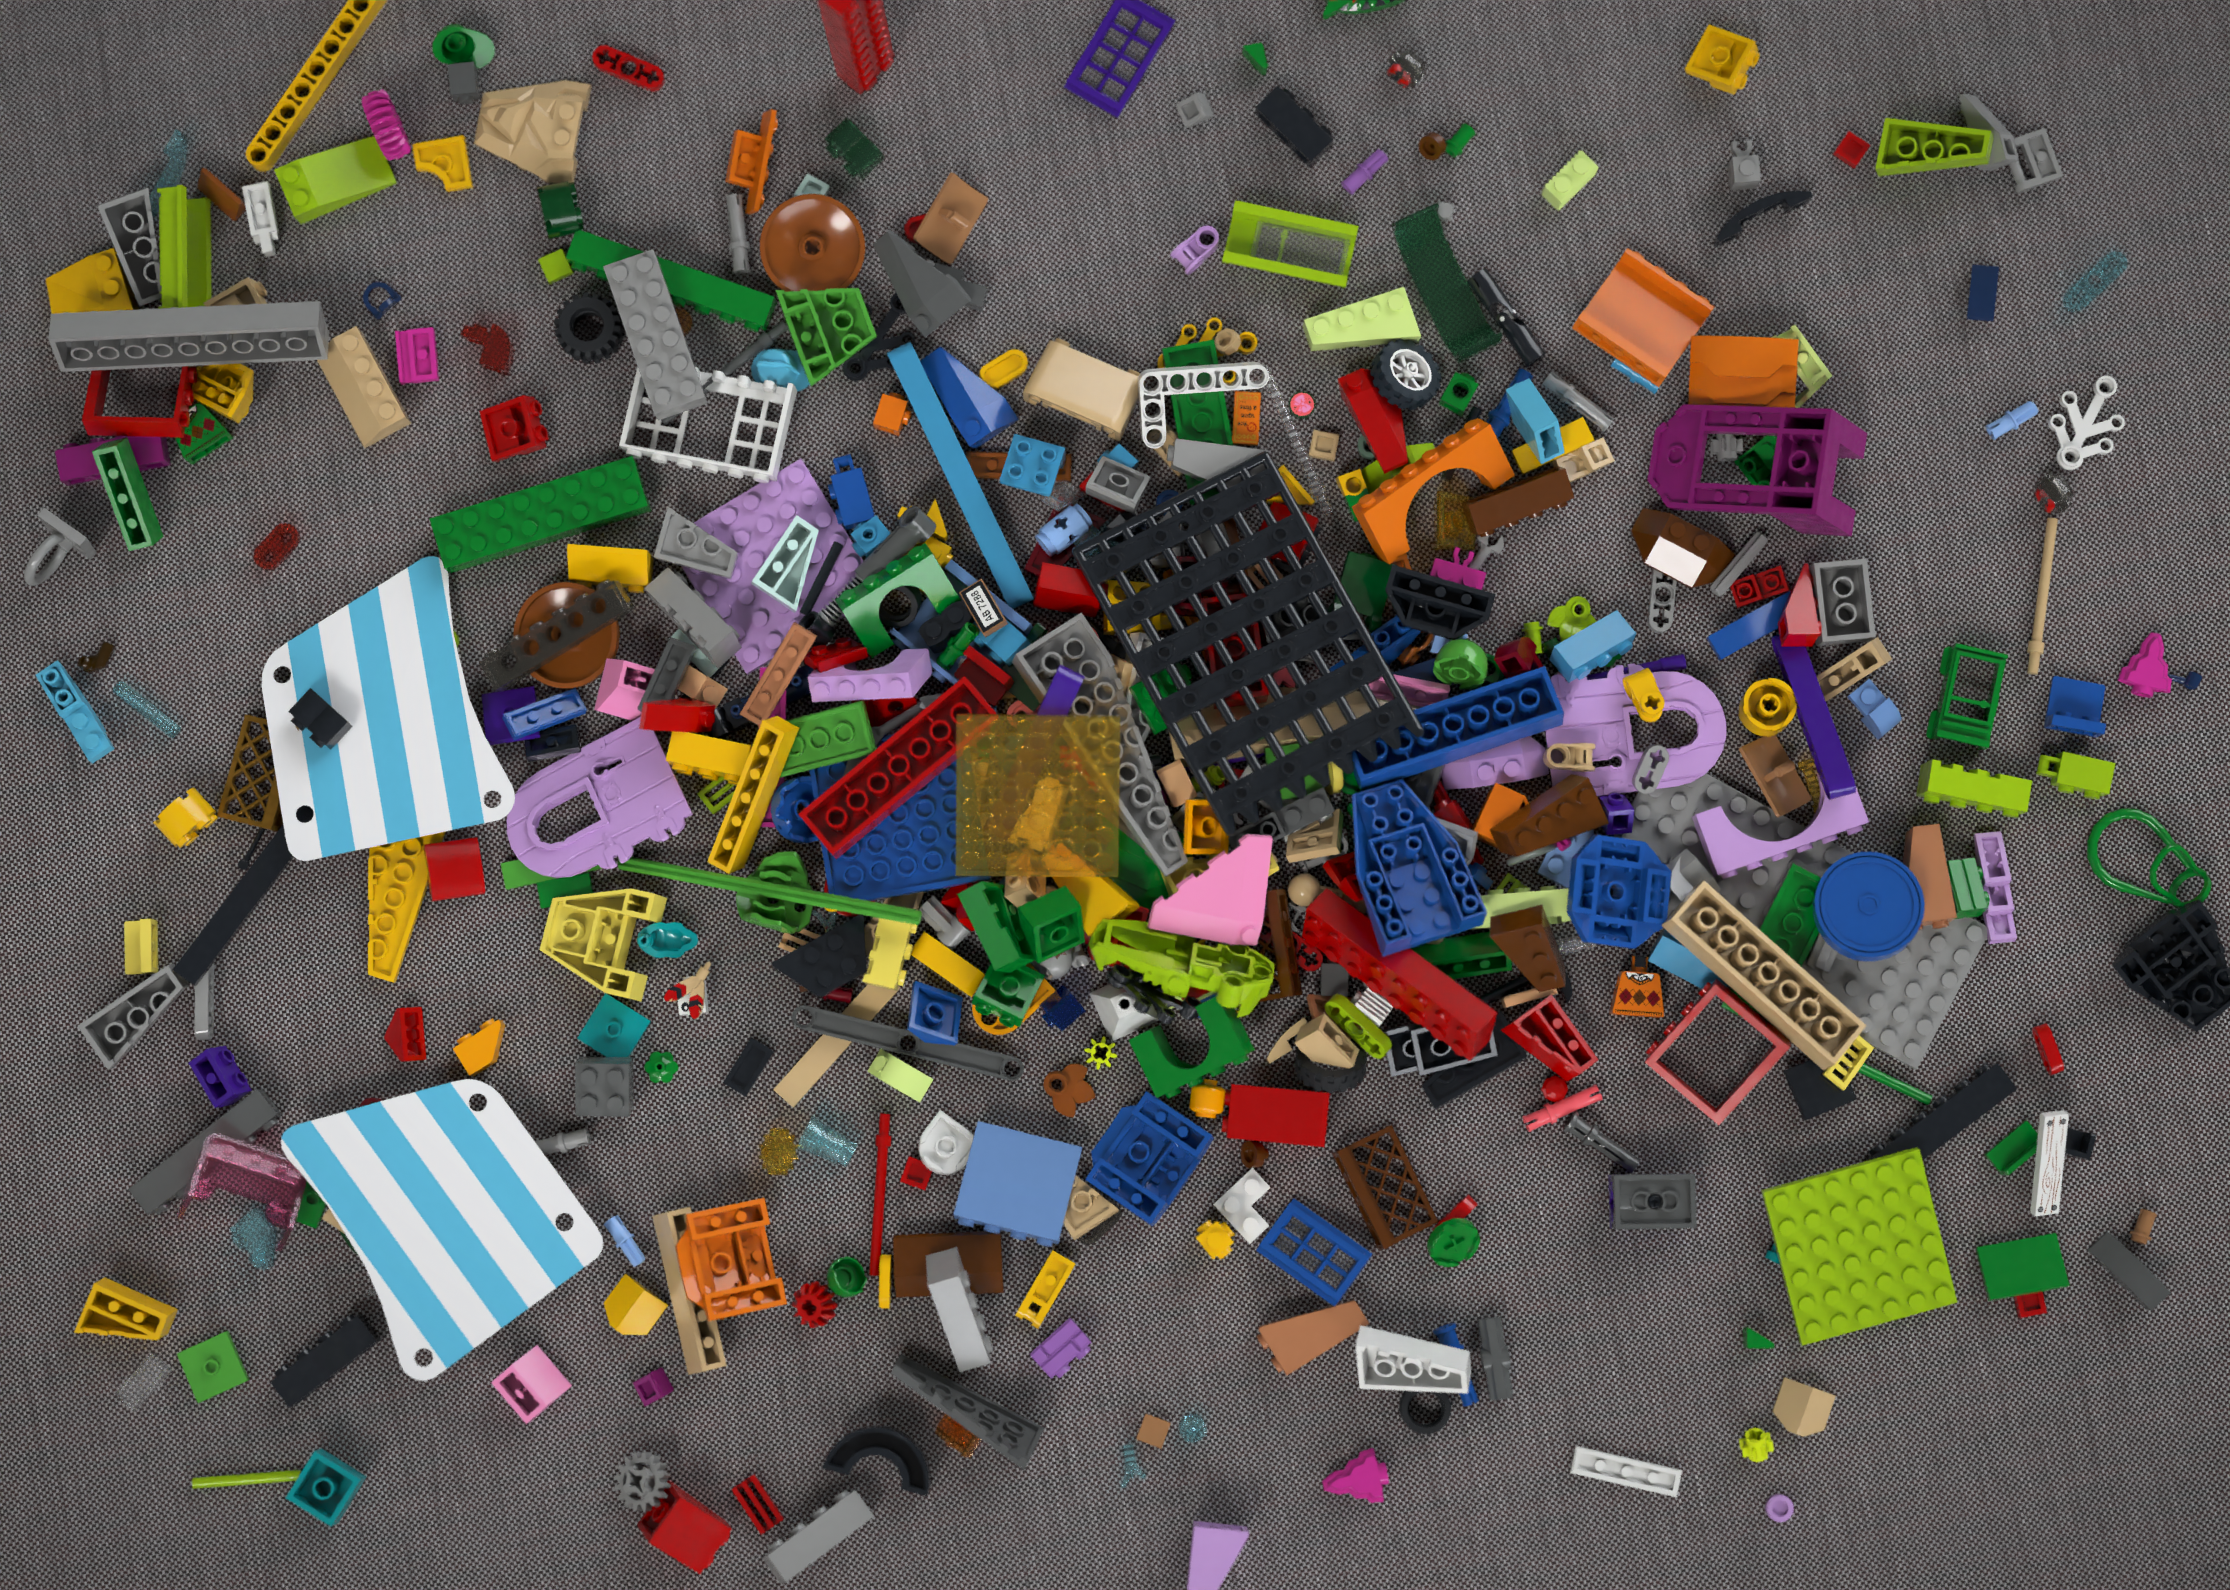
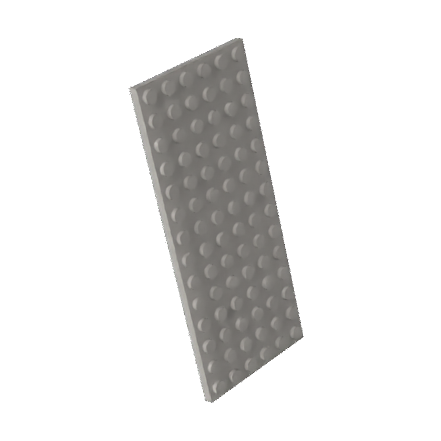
M1705 774L1689 784L1655 789V791L1649 794L1638 791L1631 803L1634 808L1632 833L1614 834L1613 837L1646 842L1665 865L1683 850L1687 849L1713 877L1692 820L1694 815L1721 806L1726 817L1738 830L1749 837L1762 841L1787 840L1798 835L1806 827L1784 815L1777 818L1771 808L1718 779ZM1822 840L1812 843V849L1800 853L1797 852V849H1793L1787 852L1788 857L1773 862L1770 857L1762 860L1763 866L1748 871L1745 866L1736 869L1738 874L1722 879L1721 875L1713 878L1721 889L1718 893L1759 929L1791 864L1794 863L1822 878L1831 865L1853 853L1833 842L1823 844ZM1612 887L1610 888V896H1611V897L1613 896V889H1612ZM1671 889L1667 918L1681 903ZM1971 917L1954 919L1949 922L1948 927L1933 929L1932 925H1926L1917 932L1905 949L1884 960L1872 962L1858 961L1837 952L1829 973L1818 971L1806 965L1815 944L1814 941L1802 968L1867 1025L1859 1034L1874 1048L1913 1069H1917L1987 938L1986 925Z

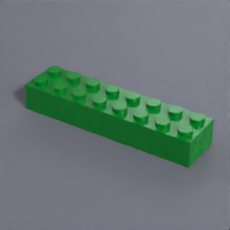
M633 456L430 518V523L444 569L451 574L651 512L652 510L637 461Z

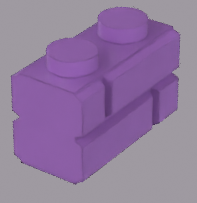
M1070 1317L1037 1346L1030 1355L1050 1378H1053L1055 1375L1060 1378L1071 1368L1068 1365L1075 1357L1080 1360L1091 1350L1088 1345L1092 1341Z

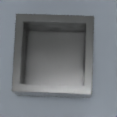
M579 1057L575 1063V1116L629 1117L634 1110L633 1057Z

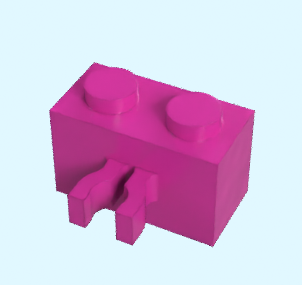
M1458 547L1454 548L1452 555L1454 563L1435 558L1430 576L1482 590L1486 572L1467 567L1473 560L1475 552L1469 551L1468 558L1463 561L1462 565H1459L1460 558L1458 553L1460 548Z

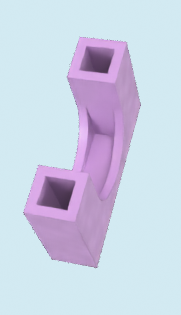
M928 648L903 649L893 662L883 667L857 671L856 663L852 662L821 673L818 672V669H814L808 676L812 702L913 698L933 672Z

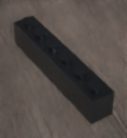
M1986 1062L1974 1071L1976 1076L1968 1081L1965 1078L1953 1087L1955 1091L1948 1097L1943 1094L1932 1102L1934 1107L1928 1112L1922 1110L1911 1118L1913 1123L1904 1129L1903 1126H1900L1889 1135L1892 1139L1884 1145L1879 1142L1868 1150L1870 1155L1865 1160H1872L1915 1147L1920 1149L1922 1160H1924L2016 1091L2017 1087L1998 1063L1989 1065Z

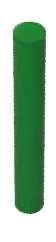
M1865 1063L1858 1070L1859 1073L1926 1105H1929L1932 1095Z

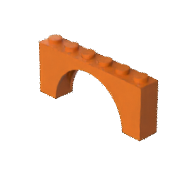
M1479 418L1467 422L1460 431L1447 436L1443 443L1434 449L1426 451L1419 460L1402 468L1399 474L1392 479L1382 482L1378 489L1371 494L1364 495L1359 499L1358 503L1351 507L1377 558L1391 564L1411 550L1406 537L1408 509L1417 491L1434 475L1453 468L1470 469L1482 484L1494 490L1515 475L1489 423Z

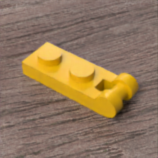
M1052 1250L1015 1316L1021 1320L1022 1318L1032 1322L1031 1325L1038 1329L1076 1263ZM1032 1301L1041 1306L1038 1313L1029 1309Z

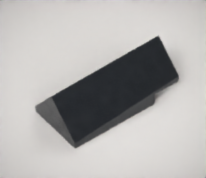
M1412 1023L1381 1030L1389 1037L1392 1043L1391 1049L1385 1055L1391 1077L1417 1070L1421 1076L1498 1056L1493 1031L1490 1041L1469 1061L1464 1056L1456 1054L1452 1047L1444 1041L1433 1037L1431 1032L1421 1024Z

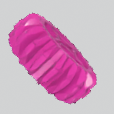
M381 89L363 96L361 102L366 118L385 158L389 161L397 160L410 153L411 147L406 132L387 92Z

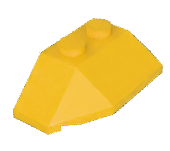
M242 364L197 366V382L193 383L192 386L194 400L240 423L242 418L248 414L249 406L253 401L254 370Z

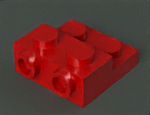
M522 395L479 411L492 462H499L519 454L527 455L547 447L545 440H548V431L544 425H541L539 415L542 414V407L534 397Z

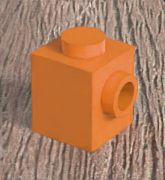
M890 392L889 395L882 394L873 421L875 429L900 436L903 424L908 425L912 410H909L908 401L904 400V396Z

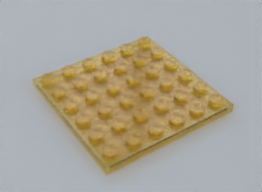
M957 714L956 876L1118 877L1120 715Z

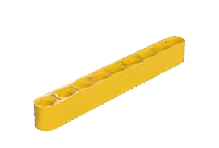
M387 0L347 1L247 147L246 158L257 171L266 172L275 165ZM368 3V8L365 11H357L360 4ZM346 25H354L351 32L343 33ZM332 46H339V50L335 54H328ZM324 67V72L321 75L314 76V71L317 68ZM302 89H310V92L307 96L299 97V93ZM295 110L292 118H284L287 111ZM280 131L278 139L270 140V135L273 132ZM259 153H266L262 161L255 162V158Z

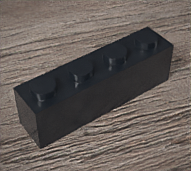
M353 1314L349 1315L339 1323L341 1326L339 1330L335 1333H332L331 1330L317 1340L320 1343L312 1350L309 1347L296 1356L297 1362L290 1367L288 1364H285L274 1373L276 1378L270 1383L289 1408L299 1404L381 1341V1338L363 1314L355 1317Z

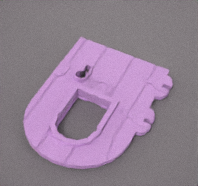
M1635 663L1627 664L1628 674H1624V666L1616 665L1607 673V678L1588 680L1587 677L1581 680L1577 678L1570 683L1565 681L1560 672L1551 677L1550 680L1564 711L1563 725L1545 731L1547 748L1557 743L1596 744L1595 749H1593L1592 762L1609 761L1613 757L1618 758L1620 761L1619 767L1612 765L1596 767L1593 772L1550 769L1552 787L1573 774L1589 778L1597 796L1609 795L1611 793L1637 792L1632 784V778L1643 752L1634 753V739L1631 734L1632 725L1629 715H1635L1638 712L1624 689L1622 678L1643 670L1642 666L1635 665ZM1652 672L1657 687L1665 701L1662 711H1685L1692 718H1695L1697 723V733L1689 744L1678 748L1666 749L1669 753V761L1656 789L1689 784L1704 776L1715 765L1723 751L1726 740V719L1723 708L1715 694L1703 682L1694 677L1679 672ZM1559 750L1551 751V760L1555 763H1561L1563 760L1562 753ZM1660 750L1656 753L1651 752L1650 757L1653 759L1651 768L1656 760H1662V756L1659 755ZM1650 770L1645 778L1640 777L1641 788H1644L1645 785L1650 786L1652 782L1648 779Z
M641 717L580 748L581 752L570 754L543 768L528 778L515 794L513 808L507 815V836L517 858L530 870L542 876L564 878L583 873L597 865L606 870L617 867L615 858L619 857L620 863L628 861L633 855V846L648 838L656 842H664L669 839L667 830L670 829L673 836H675L684 829L686 824L685 818L693 815L671 765L666 761V754L655 731L639 729ZM619 760L622 761L621 764L613 767L610 770H607L610 768L608 766L612 765L613 763ZM606 768L601 775H599L600 771ZM588 790L601 820L567 837L563 842L553 844L542 842L536 830L541 817L549 810Z

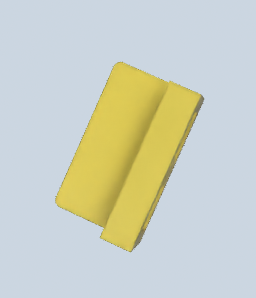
M140 919V921H126L124 923L125 973L128 975L157 973V920Z

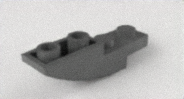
M1323 787L1306 795L1304 799H1298L1282 807L1280 811H1274L1260 818L1255 824L1250 823L1236 830L1233 835L1229 836V842L1233 850L1241 845L1238 840L1246 834L1271 835L1273 838L1272 842L1335 812V809Z

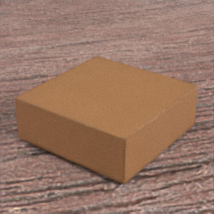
M1145 1413L1136 1439L1162 1449L1171 1422Z

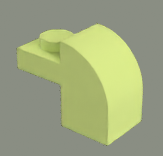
M880 1049L867 1071L918 1102H921L934 1080L883 1049Z

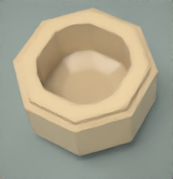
M1229 328L1218 332L1214 339L1216 350L1227 356L1235 353L1241 344L1239 334Z

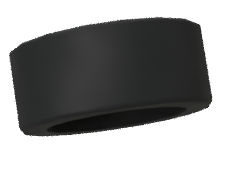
M908 585L895 588L905 593L909 598L911 606L907 612L894 613L888 610L881 602L879 619L883 625L900 628L907 626L915 619L922 604V594L919 588Z
M1404 1391L1399 1403V1412L1403 1422L1411 1430L1419 1434H1432L1440 1431L1447 1424L1451 1416V1403L1445 1392H1430L1439 1399L1441 1413L1434 1422L1421 1424L1412 1418L1409 1405L1416 1394L1425 1391Z

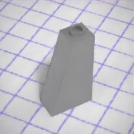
M1175 439L1173 445L1168 446L1167 461H1171V469L1204 482L1261 452L1266 451L1270 454V450ZM1261 464L1249 470L1251 476H1254L1265 470V467ZM1237 476L1225 483L1230 488L1242 482L1240 476Z

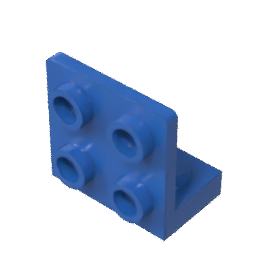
M2058 676L2052 677L2044 728L2095 738L2105 734L2106 723H2100L2105 685Z

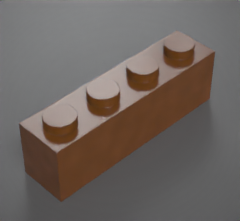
M1556 466L1461 502L1470 532L1480 535V537H1485L1495 533V529L1503 525L1505 528L1519 524V519L1528 516L1529 519L1539 517L1544 514L1543 510L1565 507L1568 505L1567 501L1575 497L1566 469Z

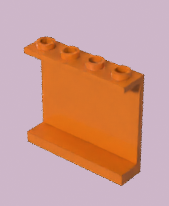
M1627 248L1585 310L1582 311L1572 329L1657 387H1660L1691 342V336L1696 335L1714 309V306L1705 297L1689 290L1683 282L1671 278L1661 267L1652 265L1640 253Z

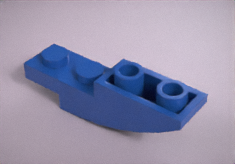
M1395 616L1372 632L1371 636L1386 663L1390 665L1421 631L1403 626L1398 616ZM1362 645L1351 654L1355 660L1369 652L1365 645ZM1343 660L1331 667L1330 671L1332 672L1345 665Z

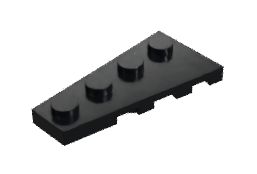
M1502 1011L1496 1015L1493 1027L1498 1056L1437 1071L1422 1085V1089L1434 1110L1528 1058L1524 1048L1501 1031L1502 1028L1509 1024Z

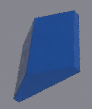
M914 981L907 1030L925 1043L956 1045L958 1042L963 997Z

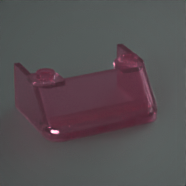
M214 1133L209 1135L202 1145L187 1183L177 1218H183L192 1199L199 1201L208 1200L213 1195L215 1187L267 1204L264 1213L266 1220L270 1224L282 1228L276 1248L277 1251L281 1252L293 1231L307 1180L285 1155Z

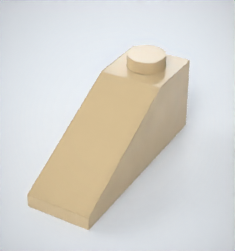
M1878 637L1817 675L1825 701H1828L1892 660Z

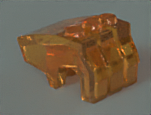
M946 1413L935 1429V1433L943 1439L946 1446L956 1449L963 1457L971 1458L975 1452L974 1449L976 1450L981 1441L980 1438L965 1429Z

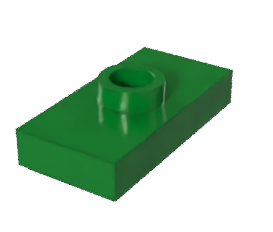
M307 1180L291 1220L318 1229L327 1204Z

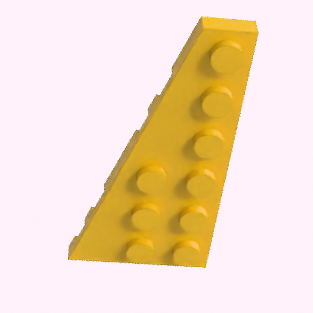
M445 832L369 848L368 975L396 983L428 887V870L423 848L425 844L442 842Z

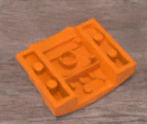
M1691 336L1688 404L1795 408L1799 340L1745 336Z
M765 1198L686 1214L687 1229L675 1245L686 1298L704 1309L708 1321L787 1304L782 1277L776 1278L766 1235L765 1226L769 1225L770 1221Z

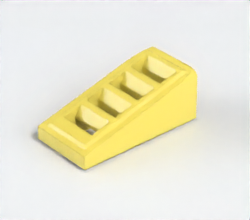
M1860 1035L1851 1044L1858 1049L1857 1054L1849 1047L1835 1065L1825 1069L1822 1073L1841 1090L1846 1089L1874 1049ZM1846 1053L1854 1058L1852 1062L1844 1056ZM1840 1061L1849 1067L1847 1071L1838 1064ZM1834 1069L1844 1075L1842 1080L1832 1073Z

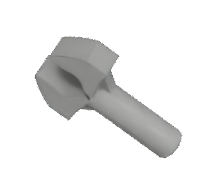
M1491 535L1479 536L1477 541L1480 543L1481 548L1468 567L1478 570L1489 554L1495 553L1499 555L1504 548L1503 535L1496 545H1491L1490 547H1487L1488 538Z

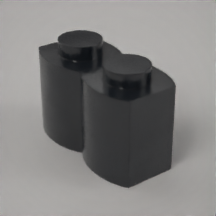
M958 601L946 607L940 616L933 617L923 623L918 632L934 654L940 653L946 649L950 638L955 637L966 622L970 624L974 623L975 620L964 603Z
M311 688L288 711L294 716L290 721L302 732L307 728L313 733L309 738L320 748L326 745L331 750L353 727Z

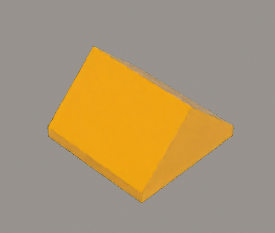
M1186 799L1183 854H1220L1222 851L1228 854L1229 836L1225 834L1206 799Z

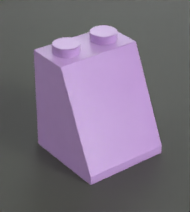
M1193 1521L1187 1590L1219 1589L1248 1539L1249 1531L1247 1526Z

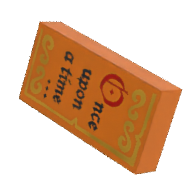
M1235 391L1232 430L1233 445L1258 446L1261 393Z

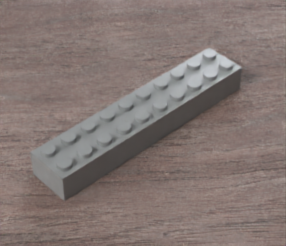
M320 301L54 313L51 314L48 340L60 371L74 372L328 360L329 332Z

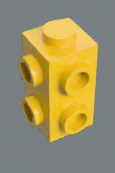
M1207 1220L1196 1229L1199 1232L1195 1236L1212 1259L1218 1257L1221 1260L1232 1251L1230 1246L1234 1242L1231 1237L1235 1234L1225 1222L1219 1224L1217 1220L1213 1223Z

